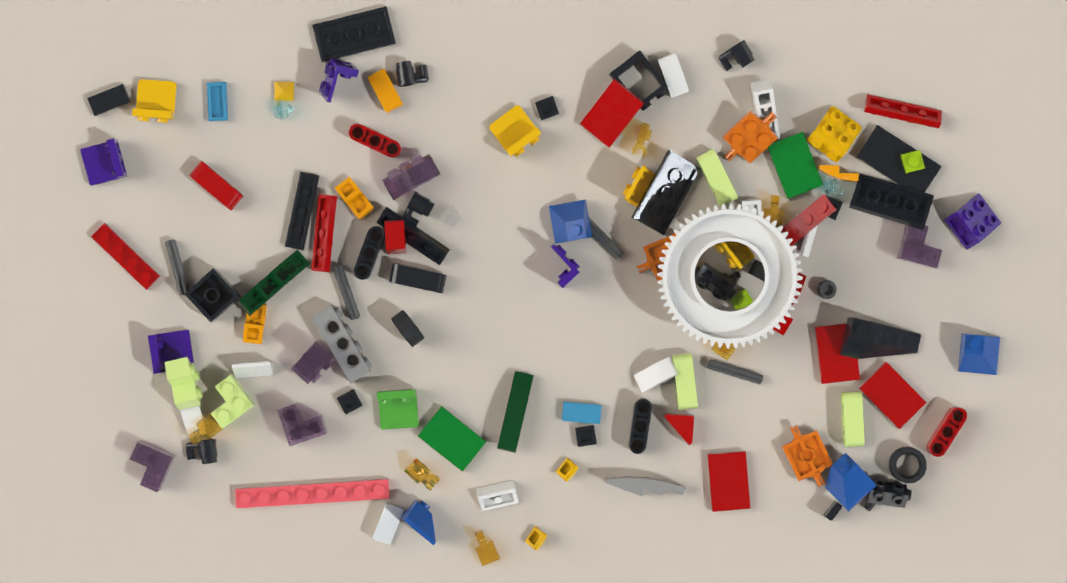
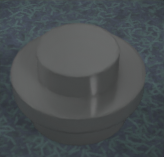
M824 280L819 283L817 293L821 298L831 299L836 294V285L832 281Z

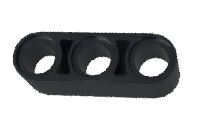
M371 227L366 234L354 267V275L358 279H368L373 272L385 239V232L380 227ZM374 230L381 232V238L377 241L371 238V233ZM367 248H372L375 252L374 257L371 259L365 257L364 252ZM360 266H366L368 269V274L364 277L358 274Z
M392 263L389 282L443 294L447 275Z
M645 398L637 399L633 408L628 446L635 454L643 453L647 445L652 405ZM640 402L648 404V409L645 412L638 410ZM637 421H644V430L637 431L635 423ZM641 440L642 448L639 450L633 449V441Z

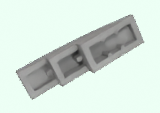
M623 476L606 478L605 480L607 484L639 496L643 495L644 489L662 496L665 489L684 495L686 489L685 486L648 477Z

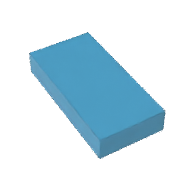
M227 82L207 83L208 121H228Z
M563 401L562 421L600 424L602 405Z

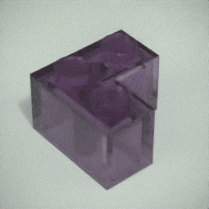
M420 154L411 159L412 163L406 161L398 166L399 170L395 168L387 173L388 177L382 181L393 200L406 195L440 175L430 154L424 157Z
M905 225L897 259L933 269L938 268L942 250L924 245L929 226L925 225L924 230Z
M318 340L291 369L307 384L310 382L314 384L322 376L320 372L323 369L325 371L328 370L335 363L333 360L335 357Z
M298 402L277 410L289 446L328 433L322 414L303 420Z
M140 440L136 443L129 460L147 467L140 485L159 492L176 455Z

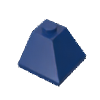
M586 199L549 206L555 244L593 237Z
M961 333L958 372L997 375L1000 337Z
M845 453L831 466L825 488L849 512L877 485Z
M415 500L401 518L434 546L436 539L432 513L428 511L430 506L422 500L420 503Z

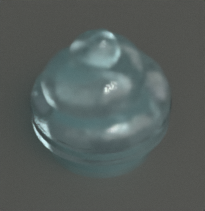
M279 100L278 103H274L273 107L275 118L286 119L294 111V108L286 101Z
M829 178L823 184L822 190L826 196L835 197L842 194V186L839 180Z

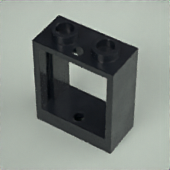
M639 50L613 70L609 76L612 80L616 79L625 86L619 77L641 60L660 85L657 90L642 100L644 105L641 107V110L644 111L652 105L650 103L655 97L660 99L667 93L665 89L668 86Z

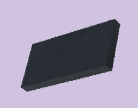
M387 6L312 25L322 63L330 61V58L339 59L396 44Z
M876 125L856 158L896 184L921 192H926L942 167L921 153L925 169L905 174L900 155L917 150L879 125Z
M668 150L636 207L632 218L665 235L701 168Z
M860 173L849 208L924 230L934 195Z

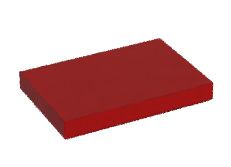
M614 79L580 124L610 148L644 105V102Z
M846 323L815 327L821 384L860 380L858 359L839 355Z
M887 362L879 367L859 387L868 399L898 429H901L927 403Z
M746 451L707 454L712 512L751 509Z

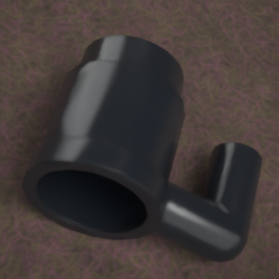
M745 40L719 56V61L726 71L732 68L728 61L732 56L742 68L755 59Z
M411 61L396 63L398 87L428 82L427 65H420L421 75L415 76Z
M415 191L402 217L417 226L419 220L411 216L413 211L428 217L435 203Z
M216 439L188 442L186 444L187 460L195 459L194 449H198L202 464L217 462Z

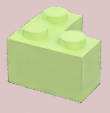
M188 357L165 362L167 380L172 386L174 403L178 410L201 405L200 398H203V392L201 387H198L197 381L200 380L198 369H195L194 363H191Z
M233 374L215 386L226 402L213 411L211 415L223 429L256 405Z

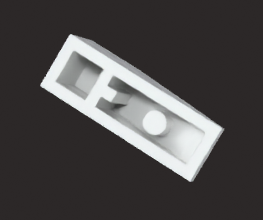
M770 80L750 83L755 115L764 119L773 112L777 116L774 92ZM776 118L769 126L778 136V139L775 140L778 141L780 140V134Z

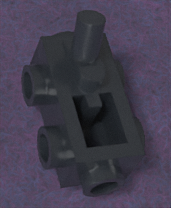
M706 263L701 268H696L695 282L697 286L707 289L719 300L726 301L728 299L731 301L736 293L734 287L737 283L734 281L741 277L738 271L728 276L726 273H720Z
M876 478L872 481L877 486L866 495L867 504L864 507L868 511H871L876 504L905 508L907 501L911 499L912 491L907 489L906 484L898 481L885 482Z

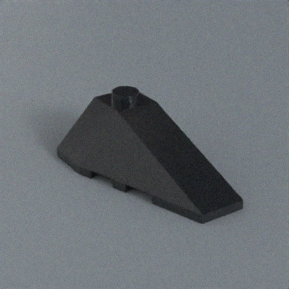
M848 317L839 355L864 359L917 353L921 334Z

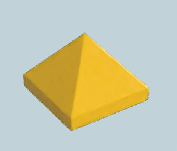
M275 82V101H294V82Z
M567 457L556 470V473L567 482L576 474L579 467Z
M535 526L525 542L537 551L544 544L547 534Z

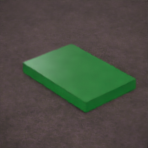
M803 132L774 142L767 148L787 199L823 186Z
M443 406L440 407L418 435L419 438L462 472L487 442Z

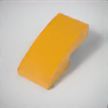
M384 68L367 77L386 114L403 105Z
M839 165L818 166V170L829 177L849 182L858 181V173H839Z
M350 176L335 187V190L359 220L375 209Z
M264 304L251 316L246 313L243 342L262 344L267 304Z

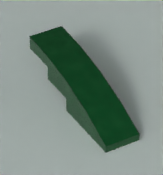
M297 249L239 299L237 303L251 316L310 263Z
M515 371L497 449L516 453L534 375Z

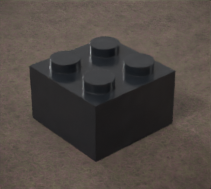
M212 268L185 293L189 300L211 323L216 321L242 297L216 268Z

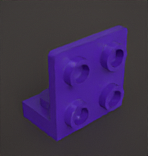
M330 58V62L326 63L324 74H326L325 81L321 82L319 89L326 102L331 103L338 74L346 79H351V77L357 78L359 70L353 63Z
M109 139L105 143L80 150L90 186L128 177L118 139Z
M979 193L959 210L944 219L966 250L980 243L1001 224V221Z
M553 244L551 248L571 269L569 272L566 269L558 276L560 280L557 283L563 288L580 273L577 270L580 266L573 259L569 261L564 256L567 252L560 245L555 246Z
M189 330L148 336L154 374L166 372L165 362L188 357L189 361L194 363Z

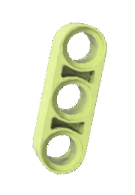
M714 149L696 157L720 207H722V204L726 205L738 199Z
M692 354L672 355V362L678 375L674 376L678 409L698 408Z
M841 392L844 447H864L862 392Z

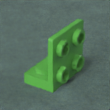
M416 389L377 392L380 428L382 430L419 426Z

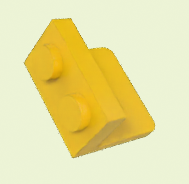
M140 79L138 81L136 108H133L132 116L137 117V121L149 122V118L157 119L156 122L168 123V120H174L177 84L171 81Z
M519 105L514 106L489 126L490 131L510 157L513 155L518 157L525 151V146L529 143L532 146L540 140V130L533 124Z
M831 106L806 141L837 163L846 154L862 130V127L835 106Z
M645 165L635 169L631 177L634 179L631 185L628 183L622 193L625 196L623 200L635 207L638 206L655 175Z
M725 241L714 245L720 255L724 254L727 260L725 262L732 270L738 271L742 269L744 265L755 258L749 247L739 242Z

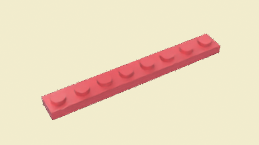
M389 479L235 489L236 508L390 499Z

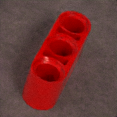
M354 124L349 128V136L354 141L390 158H397L401 154L402 148L397 141L361 124ZM355 128L363 130V135L360 138L353 136ZM373 136L380 137L381 141L378 146L370 144V139ZM396 144L398 147L397 153L389 154L388 146Z
M200 161L189 174L193 180L231 211L244 197L203 161Z
M953 406L947 411L927 442L926 449L929 454L941 457L946 453L967 419V413L963 408ZM959 410L961 412V418L955 421L953 419V413ZM949 426L951 433L949 436L944 437L942 431L945 427ZM935 443H939L941 446L940 451L934 453L932 450V446Z

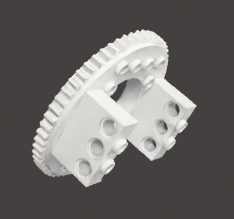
M722 204L721 210H719L717 205H714V211L707 207L706 214L699 210V217L693 213V221L686 218L687 225L679 224L681 231L674 229L676 237L670 235L669 238L672 243H665L669 249L662 250L666 257L659 258L664 264L658 265V268L663 271L657 273V276L663 277V279L657 282L663 285L659 292H665L660 298L667 299L663 306H670L667 313H674L672 321L679 319L677 326L684 325L683 332L689 329V336L691 337L696 334L697 341L703 337V344L710 340L711 346L718 342V346L721 348L722 344L725 343L729 349L731 343H733L735 348H737L738 343L745 347L746 341L753 345V339H756L759 343L761 335L767 339V332L773 335V327L780 329L779 322L786 323L784 316L790 317L791 314L788 310L795 309L791 303H798L794 296L800 295L796 288H801L802 285L797 283V281L802 280L803 277L797 275V273L802 271V268L796 267L801 264V260H795L799 253L792 252L797 247L796 245H789L793 239H786L788 232L781 233L782 225L775 227L777 220L769 222L771 216L763 218V211L757 215L756 208L749 212V206L742 210L741 204L738 205L737 209H734L733 204H730L729 209H727L725 204ZM734 241L747 245L756 252L764 266L765 282L761 293L755 301L742 309L722 310L705 301L696 286L695 269L699 258L708 248L720 242Z

